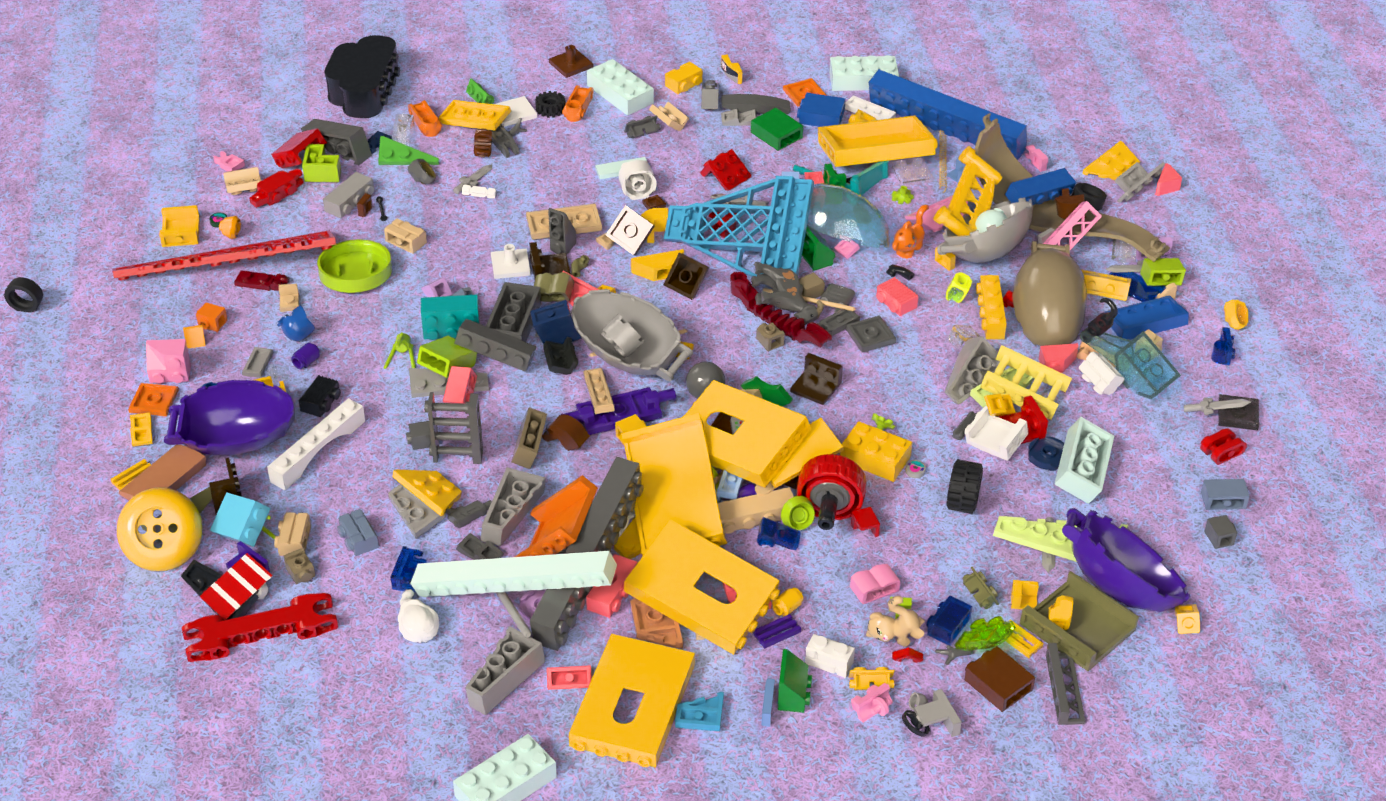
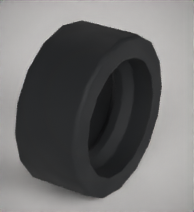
M1087 183L1076 184L1071 195L1084 194V200L1096 211L1102 209L1107 197L1100 188Z
M18 277L9 283L5 289L4 297L8 305L14 310L34 312L43 299V291L33 280ZM15 290L26 292L33 300L21 298Z

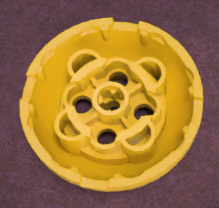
M161 487L144 490L133 496L119 514L116 529L118 543L125 556L132 563L149 571L175 569L186 563L195 554L202 539L201 515L195 504L179 491ZM157 509L162 511V516L158 519L153 516L154 511ZM171 524H176L178 527L174 533L169 531ZM141 525L147 527L145 534H140L138 531ZM156 525L161 526V531L158 533L155 532L156 529L154 527ZM155 540H162L163 545L161 548L154 546Z

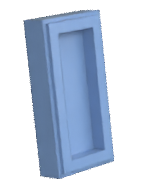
M767 678L765 683L762 726L770 727L775 679Z

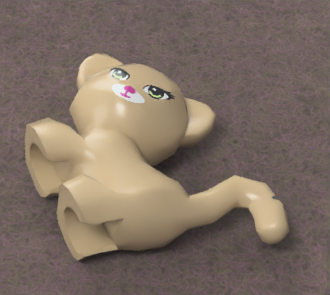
M895 596L888 601V607L890 611L899 614V618L894 619L883 615L881 612L870 614L866 636L883 642H888L896 636L897 644L906 647L910 644V640L907 638L908 634L915 639L923 637L925 633L920 629V626L925 622V619L918 616L915 611L899 606L898 604L903 603V597Z

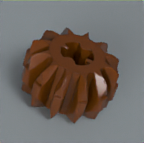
M482 128L477 129L474 135V155L483 158L489 157L492 151V131Z

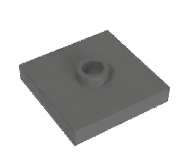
M880 315L846 324V331L862 353L896 343V337Z

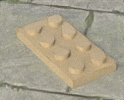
M596 204L555 209L566 213L576 230V234L602 231V224ZM548 210L526 212L531 239L549 238Z

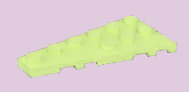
M999 516L993 536L1077 562L1072 552L1071 540L1062 533V528L1067 522L1066 520H1056V523L1046 522L1045 519L1026 521L1022 517ZM1121 524L1119 528H1121L1122 526L1127 528L1128 525Z

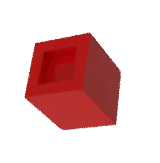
M871 507L851 512V526L853 530L860 529V531L871 529L874 536L879 537L880 522Z

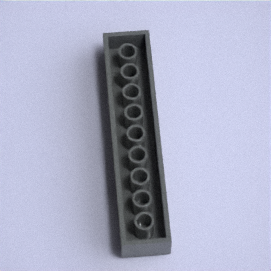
M616 456L590 506L576 542L569 545L565 554L610 551L611 553L613 544L616 545L618 542L621 528H625L627 517L635 508L637 497H640L643 492L644 486L641 483L642 472H640L639 463ZM593 586L546 589L530 619L533 639L541 642L543 647L558 651L561 645H565L570 628L575 626L577 614L583 610L585 598Z

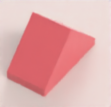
M1168 163L1165 164L1158 180L1155 194L1157 196L1180 190L1182 177Z

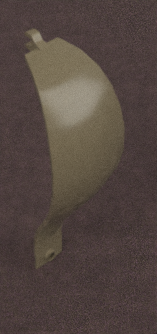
M988 113L983 117L985 129L979 133L975 153L1001 173L1002 179L995 185L993 202L998 204L1008 201L1005 193L1012 182L1034 176L1011 153L1001 135L998 119L996 118L991 122V114ZM979 178L982 186L986 184L983 178ZM1056 200L1033 205L1030 229L1044 232L1049 228L1056 230L1065 219L1057 215ZM1088 210L1084 221L1091 222L1095 216ZM1099 213L1102 217L1084 235L1122 240L1131 244L1153 262L1170 250L1166 243H1162L1158 237H1155L1137 224ZM1075 224L1072 227V235H1079L1081 233V224Z

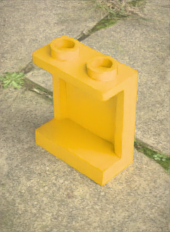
M197 205L161 209L163 223L159 235L162 247L196 245L199 243L200 217Z

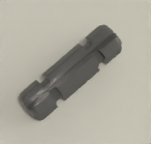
M971 411L967 414V417L953 431L952 437L954 439L962 440L966 427L974 421L977 413Z

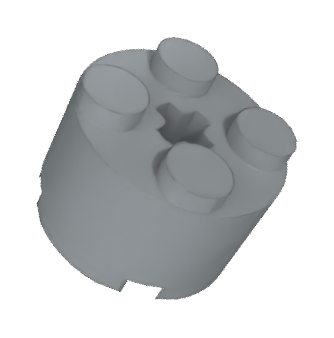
M617 314L602 329L601 335L610 344L614 342L616 344L614 349L625 358L626 356L629 357L645 341L628 322L622 319L623 317L620 314Z

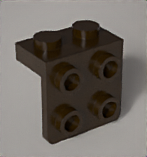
M229 457L225 458L229 479L209 483L216 515L226 492L242 497L241 491L237 492V490H240L238 477H234V475H237L235 463L231 464Z

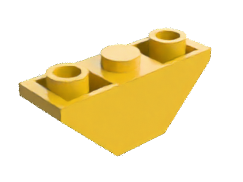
M684 250L631 258V273L652 281L664 280L667 278L678 253L684 254Z

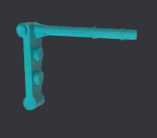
M880 161L857 175H853L850 179V184H845V190L850 192V200L854 204L861 200V195L880 180L888 178V161ZM794 165L793 171L799 172L800 175H804V172H815L803 166Z

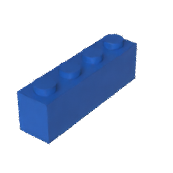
M1065 168L1012 182L1005 196L1011 203L1019 202V198H1025L1026 201L1031 199L1033 205L1042 204L1045 201L1055 200V198L1062 196V189L1069 188V194H1071L1077 182Z

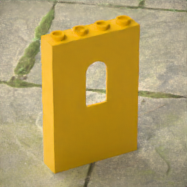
M916 115L818 127V143L835 167L935 155V149L938 147L937 139Z
M715 380L710 383L683 416L700 414L704 424L712 466L726 470L728 473L766 488L812 429L807 416ZM715 412H722L744 422L732 435L708 425L707 419Z
M669 519L624 581V592L734 655L738 648L742 649L746 644V636L749 632L753 633L757 628L759 617L766 615L770 601H775L780 593L778 589L780 580ZM705 572L732 587L737 593V598L730 604H723L696 589L694 585Z
M611 634L570 729L569 746L577 751L586 750L594 752L600 757L610 756L615 757L621 762L631 761L638 763L642 767L651 766L656 768L676 716L677 704H680L695 667V653ZM624 688L644 693L633 721L621 724L614 720L613 713Z

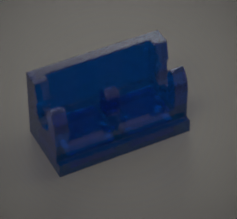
M407 546L402 547L390 576L392 590L405 591L406 589H411L415 593L411 585L418 564L427 563V560L415 557V555L423 556L422 551L410 549Z

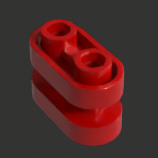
M1226 428L1204 437L1201 441L1200 449L1206 455L1211 454V460L1220 465L1243 454L1247 444L1241 438H1236V434L1231 429Z

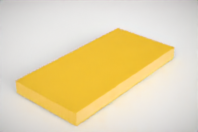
M453 100L438 117V120L445 125L496 130L510 114L511 108L504 105Z
M822 418L810 423L811 431L770 481L774 488L797 477L803 465L810 459L824 454L836 455L843 451V445Z

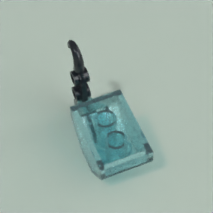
M1100 299L1101 303L1105 302L1110 306L1111 311L1100 313L1088 324V328L1080 333V339L1116 365V370L1125 379L1122 383L1128 390L1137 395L1153 399L1180 377V373L1144 331L1132 341L1105 333L1113 326L1118 309L1111 299Z

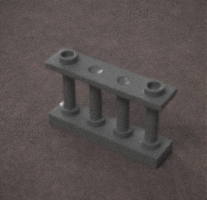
M430 392L429 399L425 400L424 410L425 413H428L431 436L429 455L433 456V463L438 462L439 454L469 455V457H473V464H481L483 440L479 394L470 393L469 402L465 404L435 403L434 392ZM436 411L465 412L469 416L467 418L436 417ZM437 425L467 426V428H470V431L468 433L438 432ZM439 440L468 441L471 445L469 447L439 446Z

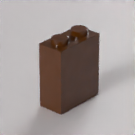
M996 646L990 651H985L979 659L971 661L966 666L964 680L1003 712L1033 691L1035 676Z

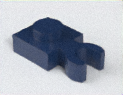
M380 131L372 135L368 139L371 154L376 152L377 147H380V136L392 139V136Z

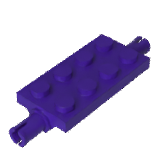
M647 387L611 396L615 410L612 412L595 414L592 402L587 401L576 404V411L564 414L577 419L588 434L592 435L615 429V422L635 414L644 422L662 418L660 403L676 400V392L674 388L657 392Z

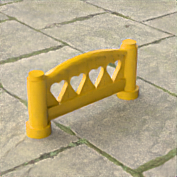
M971 146L966 147L958 158L959 161L966 165L948 208L942 206L933 217L936 223L939 225L943 224L957 236L970 235V232L977 230L975 226L976 219L984 211L990 210L995 185L1002 179L1001 173L979 157ZM976 177L983 178L986 181V184L983 185L984 189L980 186ZM971 189L980 191L979 201L975 198ZM966 201L975 203L974 213L970 210ZM961 213L970 215L969 225L966 224Z

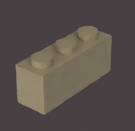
M528 408L520 426L511 463L528 469L531 468L538 453L547 417L546 413Z

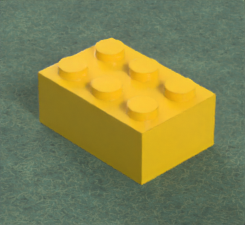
M858 421L843 441V451L840 452L841 456L853 460L862 470L894 482L911 458L912 441Z

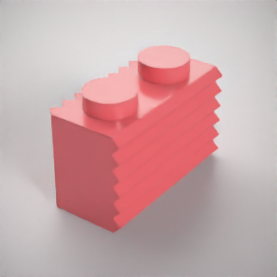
M896 277L877 286L876 297L878 301L886 304L892 312H896L899 316L917 308L918 295L898 281Z

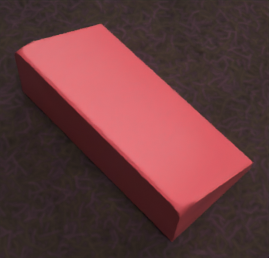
M591 665L547 668L548 690L588 688L590 685Z

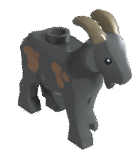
M760 262L754 263L757 276H752V286L756 287L760 284H765L773 288L772 293L762 291L756 294L755 300L757 305L771 304L783 310L798 312L794 314V317L798 319L803 318L805 325L819 318L820 313L823 311V303L818 300L817 308L815 305L806 303L802 297L803 285L800 284L798 276L792 270L781 267L774 268Z

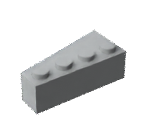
M507 467L483 521L481 541H489L494 545L501 546L543 495L546 478Z

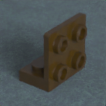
M537 242L529 243L534 280L536 275L543 273L554 275L565 271L571 274L566 253L542 255V250L538 249Z
M808 353L805 356L804 372L791 386L790 392L824 405L842 383L843 366Z

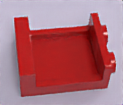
M318 128L296 133L271 155L278 167L296 166L302 163L298 153L306 150L309 144L325 145L327 142Z

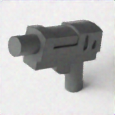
M476 500L465 507L447 508L445 513L448 514L449 521L455 527L462 528L471 523V521L485 516L492 501L489 500L482 503Z

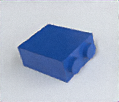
M806 92L805 98L801 99L800 108L797 111L799 123L817 127L840 125L845 112L846 98Z

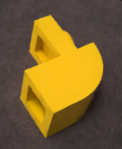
M653 208L641 214L642 217L655 225L647 238V243H654V232H665L668 208Z

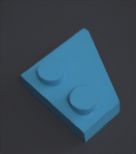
M718 692L716 697L706 700L705 697H701L692 702L687 701L677 704L675 728L720 731L724 692Z

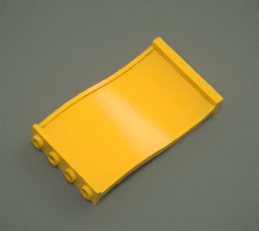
M699 413L621 433L627 460L639 463L640 472H642L641 483L644 488L642 495L637 497L634 508L642 556L669 519L719 547L727 544L718 506L704 424Z

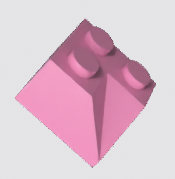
M186 339L146 341L147 373L150 383L189 382L191 363Z

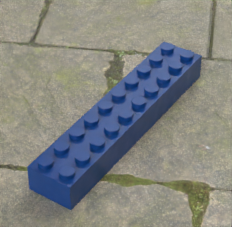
M880 69L868 82L871 103L892 110L901 117L916 115L923 125L930 127L932 130L944 131L947 136L957 137L962 142H970L975 146L979 133L985 129L983 117L990 113L991 122L996 118L998 119L1001 135L1014 157L1018 160L1026 150L1027 125Z

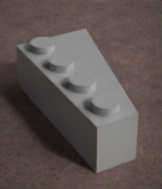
M511 626L506 630L505 637L503 639L500 638L496 644L497 648L493 654H489L485 659L486 663L483 668L478 669L465 687L469 706L484 715H487L545 663L542 643L531 637L525 638L520 631Z

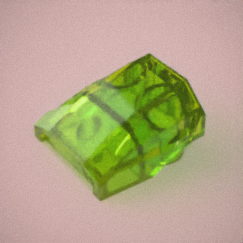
M1001 616L994 617L988 622L981 618L970 625V631L963 632L954 646L956 649L964 651L994 648L1005 642L1012 635L1016 627L1012 621L1004 622Z

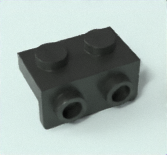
M567 337L563 344L545 341L543 349L549 371L565 375L571 374L578 364V358L576 357L571 337Z

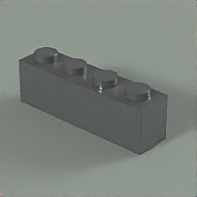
M465 319L459 327L454 343L522 371L527 370L536 350L534 345Z

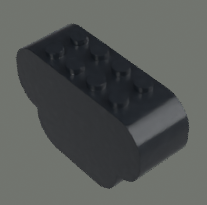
M370 35L363 37L357 43H344L337 46L324 70L328 101L333 105L342 106L344 114L349 117L371 118L378 115L382 111L383 106L387 105L388 95L391 96L392 86H395L396 77L400 75V67H398L399 55L395 40L387 36Z

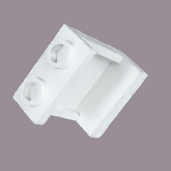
M984 406L976 414L974 421L966 427V442L984 452L1008 461L1028 435L1027 421L1019 419L1016 424L999 417L991 416L988 407Z

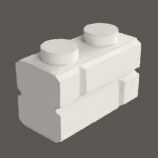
M1094 351L1079 366L1080 371L1083 373L1082 377L1087 382H1092L1095 385L1093 389L1101 395L1114 393L1117 387L1125 380L1102 354Z
M813 634L806 648L805 663L833 674L837 673V675L846 678L854 663L855 648Z

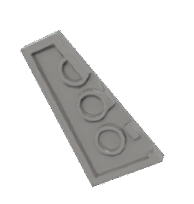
M409 368L412 398L429 396L430 392H434V396L445 394L448 378L430 369ZM475 372L477 380L474 392L488 391L487 373Z

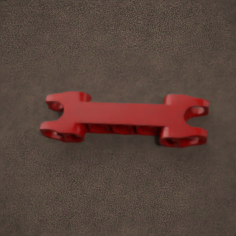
M331 594L300 595L290 601V606L229 620H223L220 615H209L186 623L181 627L184 640L202 639L200 642L191 644L185 649L188 662L224 658L229 655V648L235 647L237 644H249L258 642L259 639L280 637L281 634L297 633L298 638L304 640L336 630L338 628L336 615L317 614L319 611L333 607ZM321 600H327L324 604H317ZM332 622L329 626H322L324 623ZM191 629L199 630L193 633H188V631ZM203 651L199 655H192L194 652Z

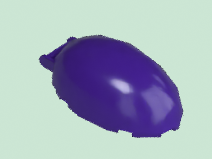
M228 380L218 382L215 386H203L198 388L196 393L189 396L185 395L180 399L181 405L169 407L170 418L164 443L168 445L185 444L190 449L210 455L235 456L260 450L284 437L294 422L295 408L292 398L278 386H268L264 382L256 380Z
M1070 508L1067 511V522L1062 528V533L1071 540L1072 552L1082 573L1099 591L1128 607L1156 612L1172 609L1183 604L1191 597L1188 592H1185L1184 588L1187 585L1173 568L1169 570L1162 563L1164 559L1132 531L1124 526L1121 528L1111 523L1112 518L1106 515L1102 518L1094 510H1090L1086 516L1075 508Z

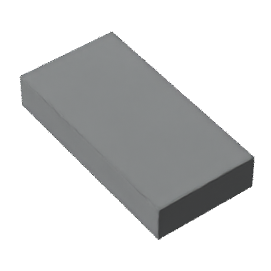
M254 347L242 371V375L261 378L273 355V349Z

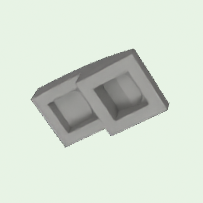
M737 109L721 113L724 126L751 125V120L757 117L755 109L740 114Z

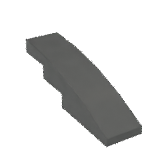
M728 94L721 96L723 108L729 110L737 109L739 113L755 109L756 112L764 114L774 108H778L785 114H789L791 111L790 101L777 97L758 94Z

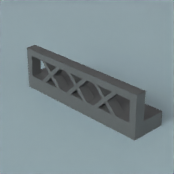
M1048 643L1046 661L1058 725L1085 724L1074 660L1066 653H1059L1057 643ZM1060 659H1068L1069 664L1065 668L1061 667ZM1063 674L1072 678V682L1068 686L1064 684ZM1067 691L1075 695L1076 699L1071 703L1067 700ZM1071 708L1079 714V718H1069V709Z

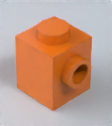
M207 302L196 313L198 325H202L204 330L209 329L218 332L228 321L224 307Z

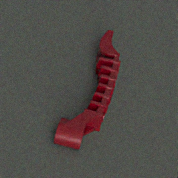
M734 272L730 275L731 294L741 299L747 311L752 312L768 324L774 323L780 331L785 333V336H789L793 341L797 340L799 343L809 341L820 348L824 343L832 340V336L814 322L807 324L805 329L803 318H790L788 313L782 315V310H775V306L771 304L757 305L755 296L759 292L749 282L747 275L744 272Z

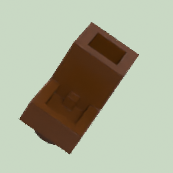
M1069 188L1062 189V196L1055 198L1057 215L1060 218L1066 219L1081 202H1085L1084 194L1070 196Z
M566 414L559 415L554 422L546 427V431L542 435V438L547 442L558 439L568 451L580 448L590 437L577 419Z

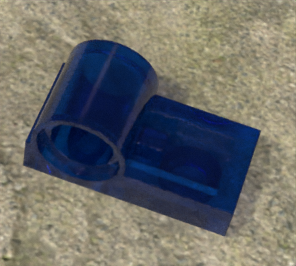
M1222 327L1220 339L1214 343L1211 360L1217 364L1230 365L1231 359L1235 358V348H1232L1234 336L1231 335L1230 328Z
M763 517L759 525L757 543L759 546L769 545L773 547L777 544L790 550H797L801 532Z

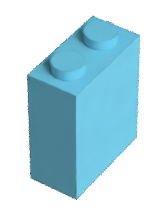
M226 492L210 531L236 542L241 541L246 545L254 547L271 508L257 501Z

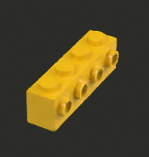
M980 275V281L976 283V294H979L978 306H981L979 311L980 318H982L981 329L984 330L986 339H1005L1007 323L999 275Z

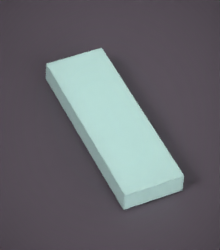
M645 157L617 161L595 165V169L599 179L619 176L623 163L633 160H647Z

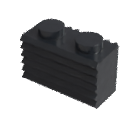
M318 375L298 400L300 411L322 417L325 412L330 410L333 401L338 400L341 390L339 389L338 381Z

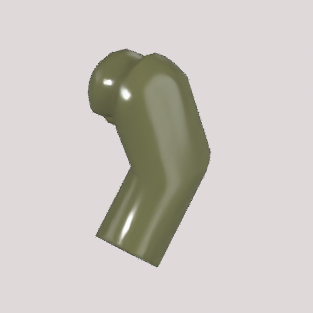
M582 255L572 262V276L580 277V270L586 268L590 261L588 256Z

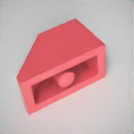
M1076 343L1040 346L1039 362L1063 373L1076 360L1079 345Z

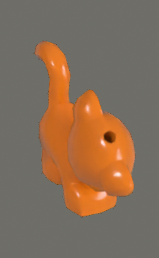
M924 204L918 209L914 225L908 221L894 235L892 248L900 257L905 259L911 258L914 250H919L923 247L925 235L922 226L923 214L929 209L928 205Z

